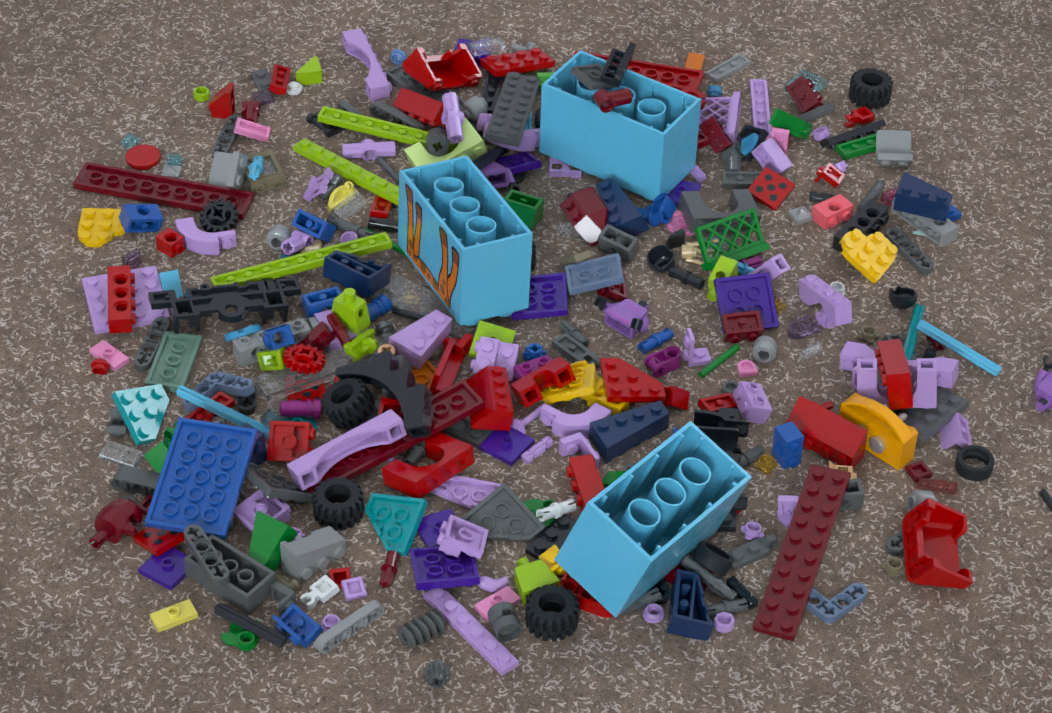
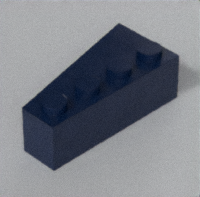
M613 177L596 184L599 196L608 209L607 224L632 236L650 230L642 214Z
M660 400L590 422L589 439L607 464L613 458L623 455L632 447H637L646 439H651L667 430L669 412Z

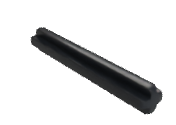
M219 602L214 607L215 614L247 631L253 632L255 635L280 648H283L287 643L285 635L222 602Z

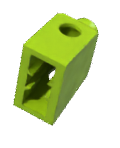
M723 255L720 256L708 279L707 298L710 301H717L713 280L716 278L738 276V261Z
M346 288L333 300L331 313L335 312L342 325H345L347 330L359 335L371 326L367 302L356 296L353 288Z
M523 557L517 561L518 567L514 569V582L522 605L526 604V599L529 597L530 592H535L537 587L543 588V585L547 584L548 586L557 584V587H559V578L542 560L530 563L528 558Z

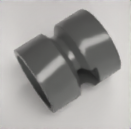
M499 602L488 610L487 616L498 641L514 640L522 634L523 628L512 603Z

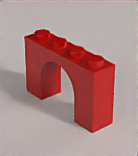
M439 432L424 441L427 458L437 463L418 467L395 459L382 468L384 485L413 498H422L475 463L473 445Z

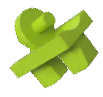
M368 329L364 333H360L354 340L343 345L346 355H350L352 361L357 362L367 354L376 352L379 343L375 339L374 329Z

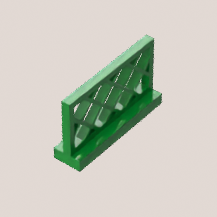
M755 207L694 228L704 261L701 264L703 271L713 270L721 255L738 261L770 249L769 242H764ZM748 213H750L752 219L750 224L744 221ZM732 219L739 222L736 230L730 226ZM718 224L724 227L722 234L715 231ZM742 225L748 228L746 235L740 233ZM703 229L710 232L707 240L703 238L701 232ZM728 230L734 233L731 241L725 238ZM752 231L757 236V241L755 242L749 239ZM713 235L720 238L717 246L711 243ZM738 236L744 239L741 247L735 244ZM723 241L729 244L727 252L720 249ZM709 246L715 250L710 258L707 252Z

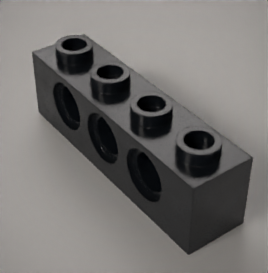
M870 199L834 235L832 248L842 252L843 249L841 244H839L841 238L847 232L854 229H859L865 236L878 232L880 227L886 225L889 220V207Z

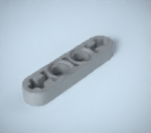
M377 600L370 601L322 633L316 639L314 647L321 654L325 655L340 645L342 640L345 638L349 639L359 632L360 628H365L380 618L385 611L384 606Z

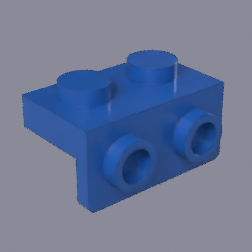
M292 603L279 618L275 614L272 616L277 622L274 626L283 634L287 631L290 634L288 639L296 646L301 644L307 648L324 630L295 603Z

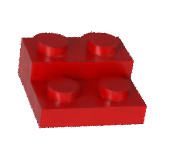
M270 421L267 461L290 463L313 451L314 448H311V442L316 438V429L313 428L310 422Z

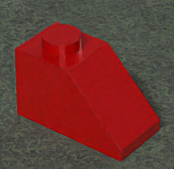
M230 82L214 95L212 101H209L208 110L211 111V117L227 119L228 116L234 114L236 110L234 83Z

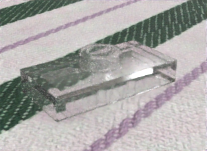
M498 35L468 42V48L474 56L504 50L505 43Z
M354 190L334 207L331 213L340 219L348 221L366 206L368 201L357 190Z
M108 441L99 453L100 459L136 468L145 458L144 452L112 441Z

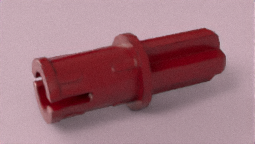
M332 312L327 315V320L333 329L332 334L338 338L342 348H344L343 345L351 342L352 339L346 331L347 327L342 325L337 314Z
M388 551L385 563L381 566L382 573L379 584L382 585V588L390 587L394 574L396 575L397 573L396 566L400 555L396 551Z

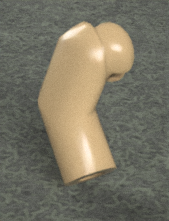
M315 239L313 245L305 247L301 253L321 249L322 241Z

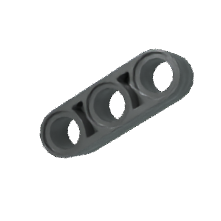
M121 465L111 480V486L116 490L117 488L123 489L124 492L132 494L139 493L145 497L153 496L160 473Z

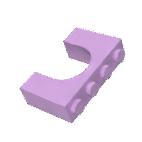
M857 358V393L862 397L865 396L884 405L888 402L885 388L877 378V358ZM917 358L916 379L912 383L913 408H936L937 358Z

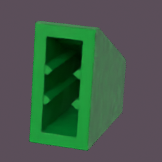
M257 511L248 556L275 572L281 563L280 542L286 541L289 543L294 541L298 532L289 525Z

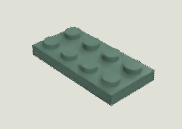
M165 331L146 378L145 386L162 384L164 390L168 392H176L180 385L186 387L201 348L203 337L200 335L175 334L174 332Z

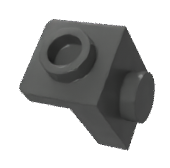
M112 407L110 410V421L106 425V433H112L113 436H123L127 434L128 428L118 408Z
M278 581L271 584V598L279 602V616H281L292 603L296 604V592Z

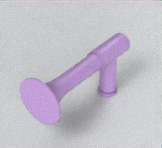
M542 403L522 420L512 419L511 427L525 434V427L541 415V407L545 403Z

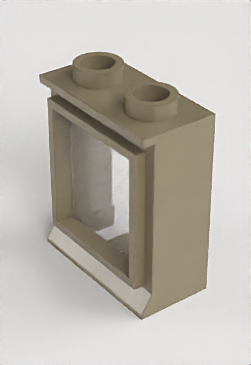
M272 149L246 155L248 156L244 180L250 192L256 194L286 187L285 173H283ZM255 156H257V159L258 156L264 158L263 172L256 181H253L248 177L250 172L249 166Z

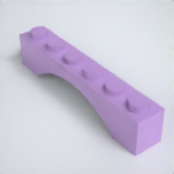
M361 28L343 31L342 45L346 53L361 60L370 71L365 79L366 93L370 101L390 98V92H392L391 82L387 81L386 72L382 71V65L380 62L378 63L377 55L373 53L372 45L368 43L367 35L363 33Z
M847 341L840 353V369L852 371V368L857 366V358H875L874 350L866 344ZM936 357L937 386L952 389L959 376V360ZM907 360L910 372L913 373L914 382L917 372V360Z
M390 409L286 464L292 481L303 491L320 482L325 473L346 456L368 447L391 444L406 436L403 420Z

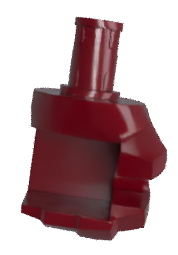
M118 498L105 505L95 518L94 526L97 533L89 540V543H92L91 546L95 549H100L106 541L115 544L124 535L128 537L135 536L138 531L130 522L141 523L143 515L140 507L134 501L127 498Z

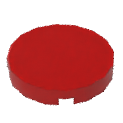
M137 145L130 148L125 154L126 164L135 170L152 169L153 166L156 167L161 161L160 151L152 145Z

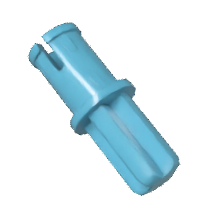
M255 156L249 166L250 172L248 177L253 181H256L263 172V157L258 156L257 159V156Z

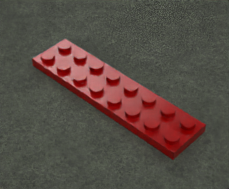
M589 53L606 61L609 58L608 55ZM633 59L628 66V70L680 91L687 86L698 90L705 77V71Z

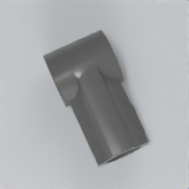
M736 143L721 153L726 171H741V158L744 155L741 153V145Z

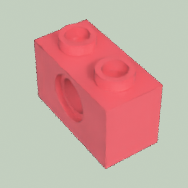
M838 194L813 205L812 220L824 230L830 227L834 228L837 224L844 221L847 222L852 218L854 205L843 195Z

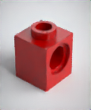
M169 227L155 236L157 250L171 258L182 254L185 250L184 236Z

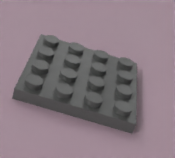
M937 386L936 408H908L891 411L897 416L900 413L907 414V418L903 423L913 426L917 430L918 437L916 443L922 445L947 425L956 412L962 413L969 407V400Z

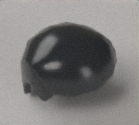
M658 245L647 253V261L652 270L664 273L676 264V256L667 245Z
M897 286L893 291L891 287L889 288V301L895 308L907 309L916 304L918 296L914 289Z

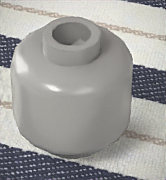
M472 96L463 103L462 112L467 120L478 121L480 113H487L488 104L483 97Z
M277 224L272 226L266 236L269 248L282 251L280 248L281 242L290 238L291 231L285 225Z
M769 336L758 337L752 347V356L759 363L768 364L772 362L777 354L776 341Z
M914 490L906 499V507L908 511H911L927 498L937 502L938 500L931 491Z

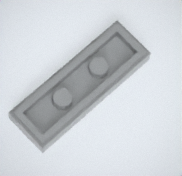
M739 53L705 72V77L717 84L751 65V60Z

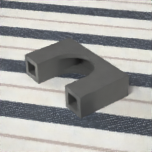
M732 189L728 203L732 212L729 213L716 212L708 208L704 204L699 191H681L678 206L690 233H695L694 228L754 207L759 224L762 217L749 189ZM750 213L746 215L744 220L748 224L752 221ZM732 219L730 226L736 230L739 222ZM718 224L715 231H723L724 227ZM744 225L740 229V231L748 230Z

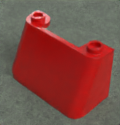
M465 43L458 44V49L453 52L451 49H448L442 55L426 56L423 47L416 48L402 64V68L408 75L434 92L467 86L472 88L478 85L479 80L483 77Z
M927 498L905 515L902 521L905 571L908 582L915 585L965 589L973 583L972 572L967 568L960 570L957 539L967 531L966 514Z

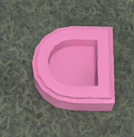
M742 360L737 364L739 378L758 375L754 362Z

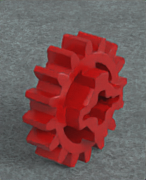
M302 343L298 346L293 344V348L288 346L287 350L284 351L283 363L286 364V368H291L292 372L298 371V374L305 372L306 375L309 373L316 374V371L321 372L322 368L325 367L326 355H323V351H317L318 347H311L310 344L304 346Z

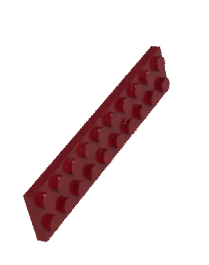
M90 162L84 164L73 182V188L77 190L197 212L203 211V206L208 207V201L214 203L216 198L220 202L224 198L225 203L230 200L232 205H236L239 212L238 218L241 220L244 219L255 198L254 192Z
M464 379L433 395L431 436L485 408V402ZM402 412L398 414V416L403 420L404 424V416ZM406 432V436L391 444L368 447L354 452L333 465L325 473L321 481L325 482L326 479H334V477H346L347 480H351L431 436L412 439ZM320 482L307 488V490L312 494L314 488L319 486Z
M811 464L755 619L754 631L795 641L851 479V472Z

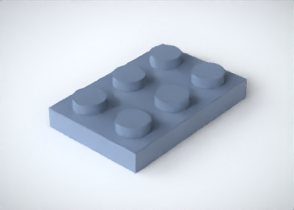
M619 253L565 266L570 296L625 283Z

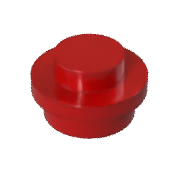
M99 358L91 362L90 367L94 374L106 375L107 371L110 370V364L104 359Z

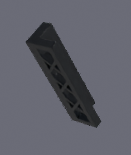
M630 42L625 52L613 48L598 81L619 88L632 60L636 44Z

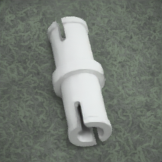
M573 499L560 503L554 502L546 508L538 509L536 517L543 516L538 519L540 522L551 518L557 519L562 517L563 514L575 511L576 504L569 505L574 502Z

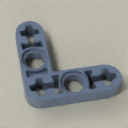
M213 372L204 378L193 391L208 398H212L218 391L246 397L255 392L253 381L249 378L223 372ZM182 399L186 412H193L200 407Z
M853 583L828 600L813 588L809 600L815 599L819 603L811 604L808 602L806 609L823 622L834 623L865 601L868 589L862 583ZM845 601L849 605L841 606L838 604V602Z

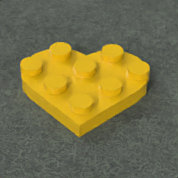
M82 208L77 231L78 240L87 247L95 248L102 247L103 244L109 241L111 242L114 236L124 235L125 231L119 220L121 209Z
M854 229L847 232L839 242L843 249L841 253L846 260L872 283H876L894 262L898 251L897 247L884 237L881 232L865 236L859 229Z
M584 360L570 364L576 380L561 389L555 386L543 389L541 391L542 401L550 406L555 402L570 401L576 397H587L595 393L597 370L594 363L587 364V361Z

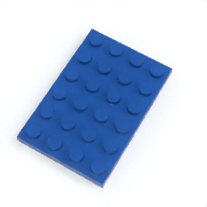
M179 417L144 522L145 526L184 533V529L187 526L194 524L199 525L207 537L213 534L220 539L226 540L258 437V430Z

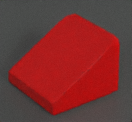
M349 567L328 569L329 578L338 585L339 589H342L341 580L351 578Z

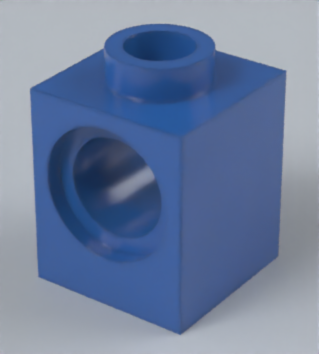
M288 324L263 331V343L270 350L295 343L291 327ZM278 332L281 338L280 341L276 343L274 341V335Z

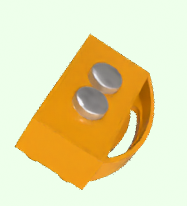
M856 392L841 403L839 416L868 430L865 446L867 451L898 471L913 460L918 432L913 426L903 423L907 418L906 413H900L897 416L889 409L888 403L883 405L865 396L862 397Z

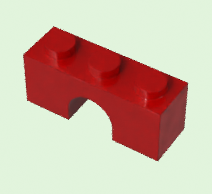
M559 356L510 385L516 400L528 408L543 399L541 395L543 389L551 386L561 389L576 379L570 364Z

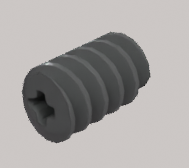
M433 128L426 135V147L431 155L440 157L446 154L449 149L447 134L441 128Z
M434 608L432 611H427L425 615H420L418 618L412 619L411 622L398 626V637L404 645H409L412 649H415L416 642L419 645H423V638L429 642L431 640L430 634L437 638L438 632L440 634L445 633L444 619L440 611Z

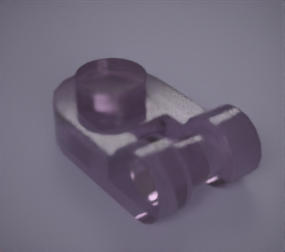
M805 315L788 325L787 334L792 339H802L812 333L819 332L821 325L813 322L809 315Z

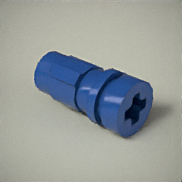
M379 295L371 301V304L367 305L370 323L377 319L378 316H383L392 310V303L386 295Z

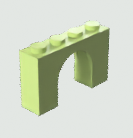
M464 117L462 124L464 139L462 142H459L458 146L451 153L440 157L433 156L425 150L420 142L404 149L410 164L413 167H418L466 155L473 161L487 153L484 140L466 117Z

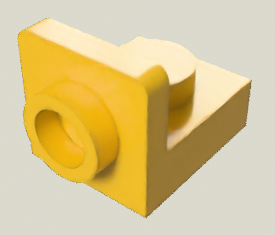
M554 544L539 556V560H542L556 576H562L566 571L554 560L560 551Z

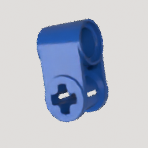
M662 193L655 198L647 214V221L651 227H656L661 223H669L677 208L666 193Z

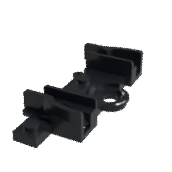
M297 277L276 279V283L273 282L272 278H264L256 282L246 280L244 286L238 285L237 281L233 284L216 285L212 288H209L208 284H201L200 289L196 287L186 288L185 296L182 299H177L175 290L148 292V299L152 310L171 308L174 333L179 334L180 319H188L189 327H195L196 332H199L200 317L212 316V313H218V319L221 321L237 323L246 317L244 312L247 309L249 312L258 311L263 325L266 324V319H274V310L279 312L283 322H287L288 303L285 296L301 295V287ZM235 308L237 311L227 312L226 309Z
M719 407L718 412L695 409L693 424L737 464L740 463L741 455H735L741 454L738 437L746 438L748 436L749 420L738 419L739 409ZM747 494L739 496L718 528V532L736 533V510L747 509Z

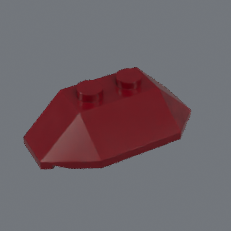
M591 186L574 191L559 206L572 226L592 247L598 243V236L607 224L608 209Z

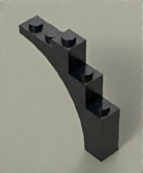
M391 351L373 354L372 361L370 362L366 361L360 364L336 368V376L339 379L357 377L365 384L384 388L394 394L401 405L404 416V429L412 439L431 436L433 394L425 384L415 385V376L408 368H398V360Z

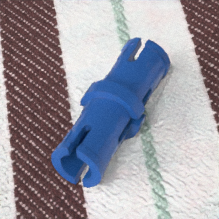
M667 327L657 334L653 333L647 340L637 345L638 350L646 354L656 347H661L664 342L674 337L673 331Z

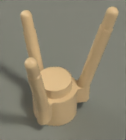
M719 239L711 240V243L719 242ZM698 242L683 244L682 259H686L687 263L698 265L704 263L693 259L697 258V253H701L700 249L694 247L699 246ZM708 249L707 252L714 253L715 250Z

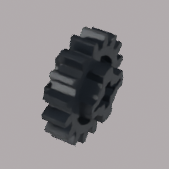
M215 198L214 203L208 201L209 206L202 207L203 211L200 212L201 218L199 220L203 229H207V232L215 233L228 231L230 228L236 229L235 223H239V212L236 205H232L230 200L225 203L224 198L220 202Z

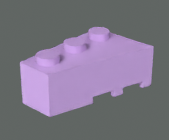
M436 309L390 336L388 344L393 345L395 348V356L403 355L412 366L420 370L445 337L449 335L453 319Z

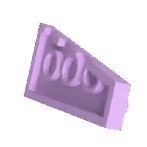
M455 475L430 493L466 508L473 509L502 484Z

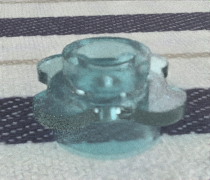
M127 134L120 141V144L130 149L137 146L141 142V138Z
M170 153L167 155L165 165L182 166L184 158L179 153Z

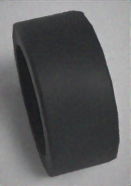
M969 445L958 451L955 469L961 477L967 480L983 481L992 474L995 459L988 449L982 446ZM976 458L983 461L986 466L981 468L971 467L963 460Z
M700 541L692 554L699 564L719 575L725 576L734 563V559L728 553L706 541Z

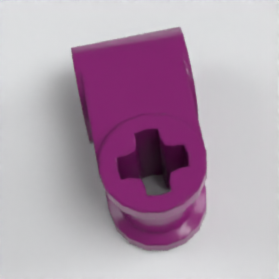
M668 346L663 350L648 355L644 360V365L651 369L655 378L663 376L680 368L681 350L676 346Z

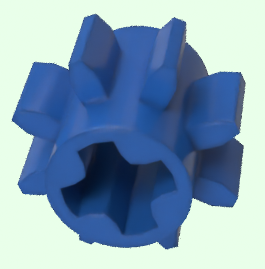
M532 343L525 347L523 359L530 361L547 355V351L543 350V346L540 344Z

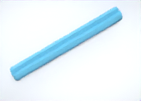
M921 319L917 324L916 328L993 376H997L1000 373L1001 366L925 320Z

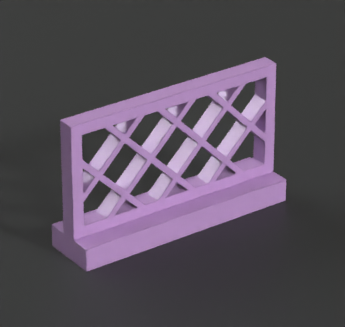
M740 91L733 92V97H706L704 101L711 103V105L708 107L704 106L700 110L699 125L711 116L716 117L720 123H725L722 127L732 143L736 144L742 105ZM707 112L710 114V115H708V116H706V117L702 115V114H705V113H707ZM723 112H726V113H727V114L724 115V116H721V115H720V114L723 113Z

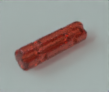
M924 477L918 479L919 489L926 490V488H929L931 491L944 493L948 491L951 494H956L958 484L951 481L946 483L947 481L931 478L927 480Z

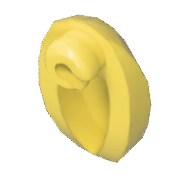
M351 181L345 182L344 185L337 187L331 193L327 205L329 212H336L353 200L355 188Z

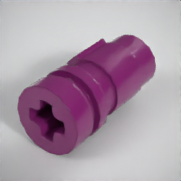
M306 399V401H280L279 415L280 417H306V419L312 417V419H320V399H313L312 401L310 399Z

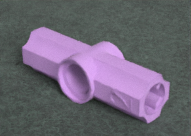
M444 93L442 96L444 111L441 120L443 124H446L448 140L450 143L456 144L464 139L462 129L464 113L460 111L456 93Z
M365 139L361 143L342 144V155L344 159L362 158L364 161L375 160L379 156H396L395 141L375 142L372 139Z

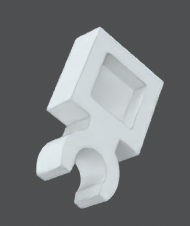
M324 575L309 587L311 592L304 593L300 600L302 603L310 601L306 605L311 610L316 607L318 601L324 604L340 590L337 584L327 575Z

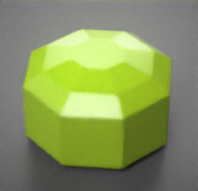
M203 86L197 87L193 91V98L199 102L207 101L210 98V90Z

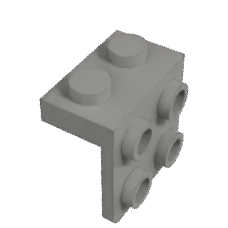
M878 130L876 133L875 163L885 167L891 165L908 167V165H911L913 161V154H911V132Z
M233 151V154L215 152L208 184L242 190L248 156Z

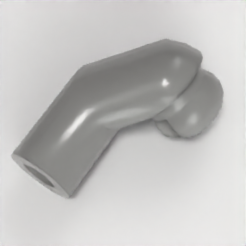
M530 41L527 43V46L513 43L511 51L531 50L536 47V43Z

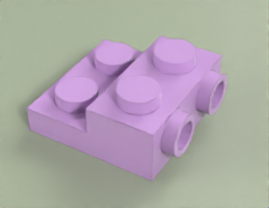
M481 336L480 341L475 342L474 352H477L476 359H472L470 370L475 375L486 366L506 367L508 382L512 383L513 366L516 365L520 346L518 344L500 342L499 339Z
M259 489L236 506L234 516L252 533L257 511L286 523L291 519L290 507L286 502L281 503L279 498L269 499L263 495L264 492Z
M450 515L448 521H443L440 527V534L436 544L440 545L438 550L448 555L458 557L462 551L471 557L481 559L489 530Z

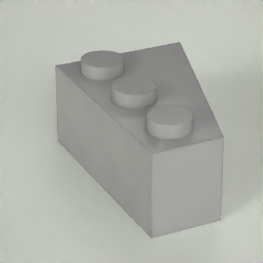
M327 526L312 531L309 534L310 536L304 538L297 536L294 539L295 541L289 543L286 541L280 542L282 570L299 583L302 580H308L319 569H325L333 560L342 558L346 553V539L332 527Z

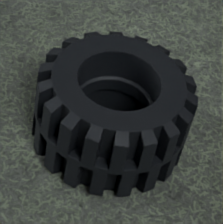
M874 68L855 71L850 80L849 99H851L852 103H856V106H865L869 110H873V108L880 109V106L884 108L891 99L893 80L886 72Z
M346 377V379L342 378L338 382L333 383L331 387H328L326 393L322 396L323 399H321L322 410L338 429H351L354 426L360 425L361 422L367 420V417L372 414V410L375 408L373 395L365 383L357 377Z
M346 477L328 478L325 482L321 481L319 486L314 488L312 493L313 515L315 521H318L320 526L325 524V527H333L335 531H338V528H342L343 531L347 530V526L350 528L354 527V522L358 524L360 518H363V489H361L358 483L355 484L354 480H347Z
M547 584L543 585V588H535V592L531 591L526 599L525 625L527 628L529 627V632L531 634L535 632V637L538 639L542 636L543 641L552 638V642H556L557 638L564 640L565 635L570 637L572 631L575 632L578 625L579 601H577V596L572 595L573 592L570 589L566 590L564 586L557 587V584H552V586ZM546 611H556L559 613L551 614Z

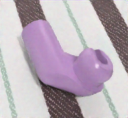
M481 576L480 585L478 586L485 591L495 593L509 586L510 583L506 576L497 580Z

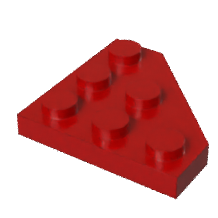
M600 358L599 365L607 402H657L660 400L665 402L666 395L663 383L620 358Z

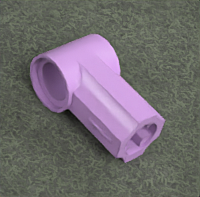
M294 230L290 238L281 242L280 248L285 255L289 256L301 249H305L307 246H312L314 237L299 230Z

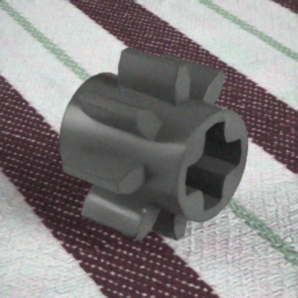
M435 660L430 662L428 667H424V682H429L431 687L440 688L445 685V681H450V667L445 666L442 661Z

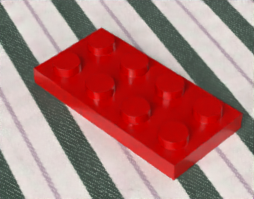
M532 48L527 51L518 50L515 53H502V55L498 56L489 55L486 58H480V65L493 76L501 77L506 76L508 72L523 73L555 67V60L540 48Z

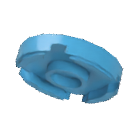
M255 324L227 333L224 336L225 342H231L234 339L262 331L260 324Z

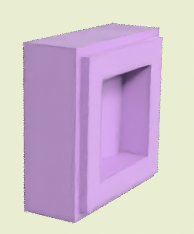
M362 576L341 580L346 602L367 597Z

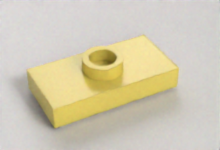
M190 599L150 614V619L158 633L198 618V613Z

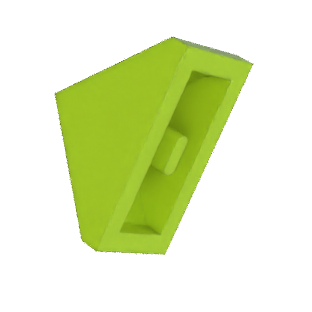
M317 56L311 58L295 72L296 82L301 85L322 83V69Z
M286 347L256 352L260 369L262 371L285 369L286 364L283 363V356Z

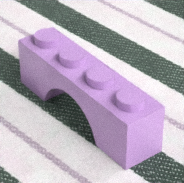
M810 274L805 278L799 279V296L805 304L810 306L820 303L824 309L826 320L835 327L852 322V303L849 299L816 275Z

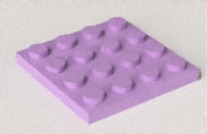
M156 265L132 269L131 273H135V284H132V286H135V297H132V299H135L136 311H132V313L136 314V324H133L132 328L151 325L158 317H166L170 320L168 308L152 310L149 303L148 292L163 291ZM107 274L82 278V285L95 335L109 332Z

